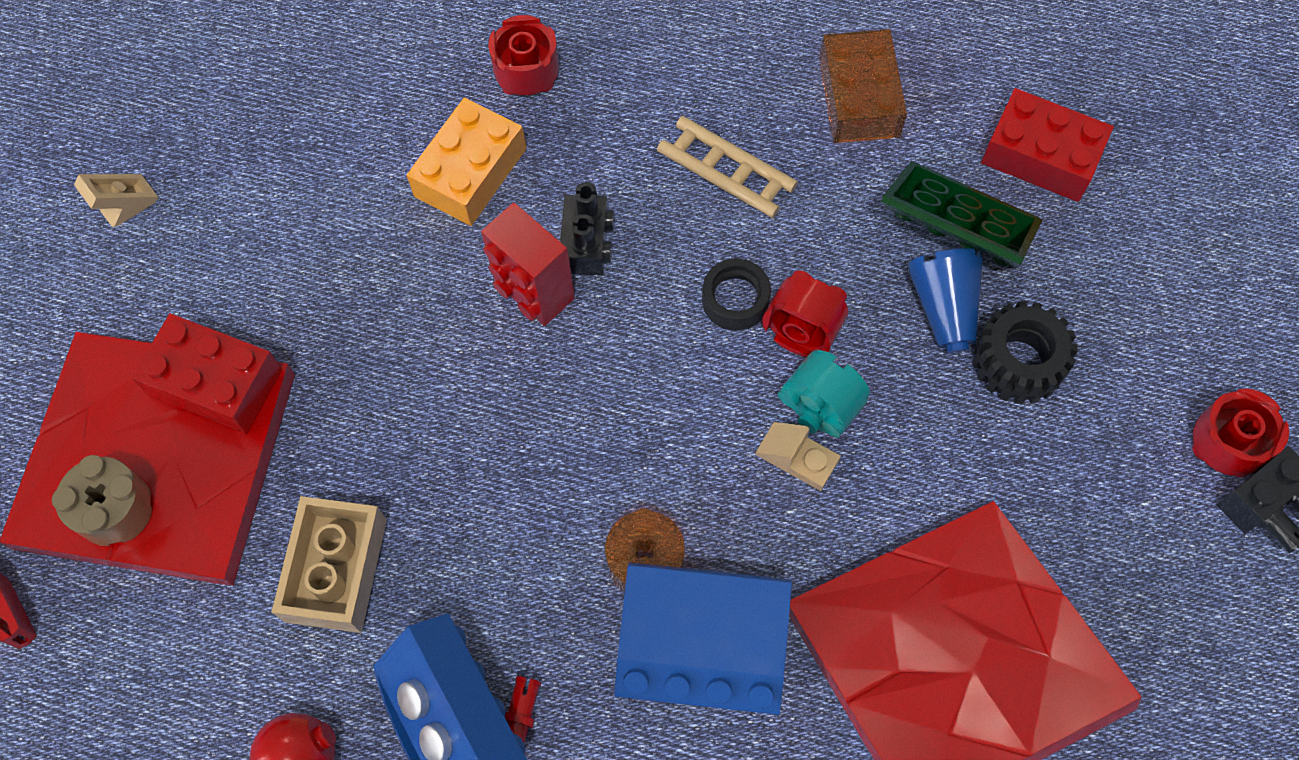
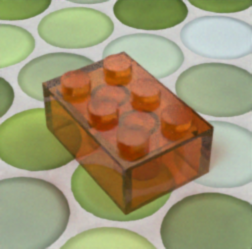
M891 29L824 34L819 63L833 143L900 138L907 117V111Z

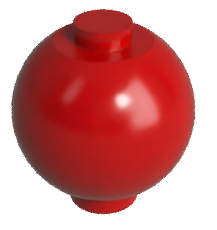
M297 712L282 714L267 722L256 734L251 745L249 760H335L336 736L329 724L322 723L311 715Z

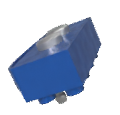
M449 613L409 625L373 665L387 714L409 760H527L524 742L511 731L504 718L505 708L503 703L497 697H493L485 682L483 666L478 661L473 660L466 647L464 631L461 627L454 625Z

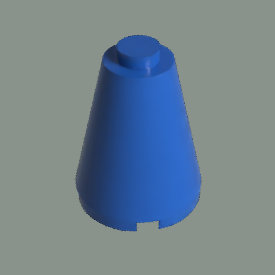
M975 249L935 252V258L930 261L924 262L923 255L908 263L910 276L939 348H947L948 354L969 351V345L976 342L983 258L982 252L976 254Z

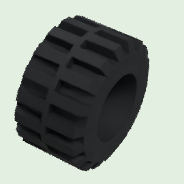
M1026 301L1018 302L1015 308L1011 304L1003 306L1000 312L996 311L990 317L973 351V354L976 355L973 360L974 368L980 369L977 377L980 382L986 380L989 383L986 387L989 392L993 393L995 390L1000 392L999 398L1004 401L1012 397L1015 404H1023L1028 398L1032 404L1039 402L1042 396L1045 399L1058 389L1076 362L1074 357L1078 352V345L1072 343L1076 338L1074 331H1067L1066 329L1069 324L1064 317L1059 320L1055 316L1057 311L1054 309L1043 310L1041 309L1042 304L1036 302L1033 303L1032 307H1029ZM1017 341L1030 345L1038 352L1042 364L1029 365L1018 361L1008 350L1007 343Z

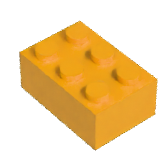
M464 97L406 176L413 196L472 226L527 149L523 127Z

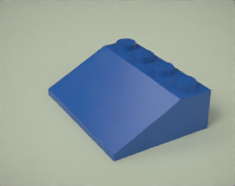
M628 562L614 697L780 715L792 580Z

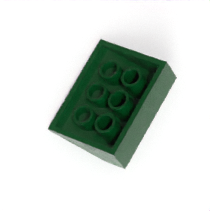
M914 161L907 165L881 200L883 205L895 212L898 218L920 223L935 235L953 238L959 241L960 245L966 249L979 250L992 256V259L1003 266L1012 265L1016 268H1019L1043 220Z

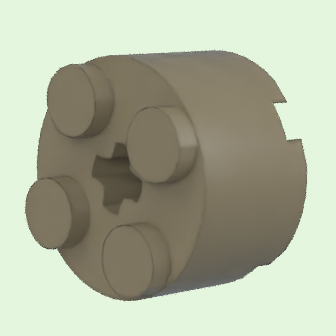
M89 455L83 458L79 464L66 473L57 490L52 495V504L56 508L61 521L88 541L100 546H110L108 544L120 541L124 543L132 540L145 528L152 514V506H150L151 492L146 482L122 462L109 457Z

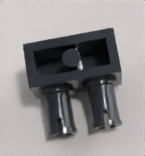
M585 182L576 187L575 195L564 194L560 242L567 247L571 274L604 276V263H611L612 241H606L607 231L614 230V210H608L607 196H597L595 185Z
M1287 446L1217 504L1220 510L1244 534L1257 526L1259 528L1264 527L1289 554L1299 548V527L1283 512L1285 509L1283 505L1291 504L1299 511V455L1290 446Z

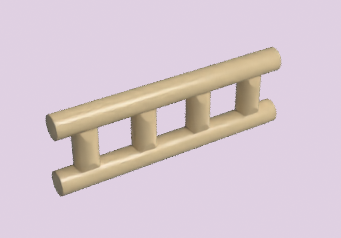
M683 115L676 124V128L683 131L677 141L671 144L663 139L657 148V152L771 218L776 216L780 206L771 202L780 189L783 188L792 193L798 184V181ZM695 138L711 147V150L702 161L685 152ZM723 155L740 164L731 178L714 169ZM752 171L769 180V183L760 195L742 185Z

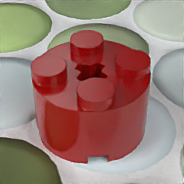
M518 15L504 20L502 27L496 32L493 30L488 41L496 81L504 93L508 95H533L539 92H548L553 88L554 81L559 73L557 43L553 29L549 25L547 27L542 24L539 18L530 15Z
M794 271L791 277L786 278L782 282L763 315V327L766 332L770 327L776 334L773 340L781 347L797 355L808 357L815 350L829 352L848 317V307L845 302L847 294L840 287L829 286L812 278L805 271Z
M1238 389L1235 392L1221 395L1198 417L1193 428V453L1197 458L1203 460L1208 466L1220 473L1236 477H1246L1260 469L1284 449L1289 439V425L1287 421L1284 422L1279 413L1280 406L1271 397L1253 389Z

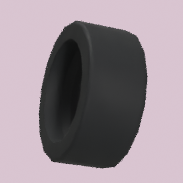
M733 258L721 261L714 265L704 278L702 287L704 312L713 323L723 329L739 331L753 327L762 320L769 306L771 295L769 277L760 266L750 260ZM729 279L745 280L756 288L757 301L747 310L734 311L726 309L716 301V287Z

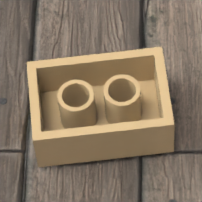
M300 496L272 608V613L285 623L362 633L387 521L378 506Z

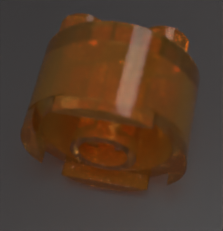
M646 508L638 509L619 519L611 528L605 543V556L610 577L614 584L625 593L628 562L683 568L685 544L676 524L665 515ZM652 551L651 559L647 556L639 559L638 552Z

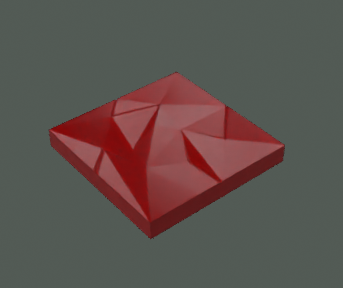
M75 332L42 422L39 436L34 444L0 537V543L15 551L234 586L295 373L287 363L278 362L282 371L248 433L245 434L147 395L131 377L151 343ZM89 455H97L99 457L116 459L131 469L149 486L152 514L145 528L132 540L124 543L120 541L108 544L110 546L96 545L68 528L59 518L56 508L52 504V495L57 490L66 473L79 464L83 458Z
M994 501L790 600L789 617L874 760H1042L1137 710L1142 698Z

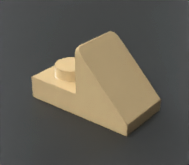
M79 174L74 184L90 208L99 209L112 227L121 225L154 204L158 199L157 194L142 174Z
M774 422L755 455L822 491L841 456L809 439V427Z

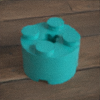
M815 350L805 358L778 392V397L800 416L798 423L809 427L810 433L815 434L820 430L839 438L869 400L867 398L870 395V389L862 376L849 364L843 369L833 362L837 356L826 351Z

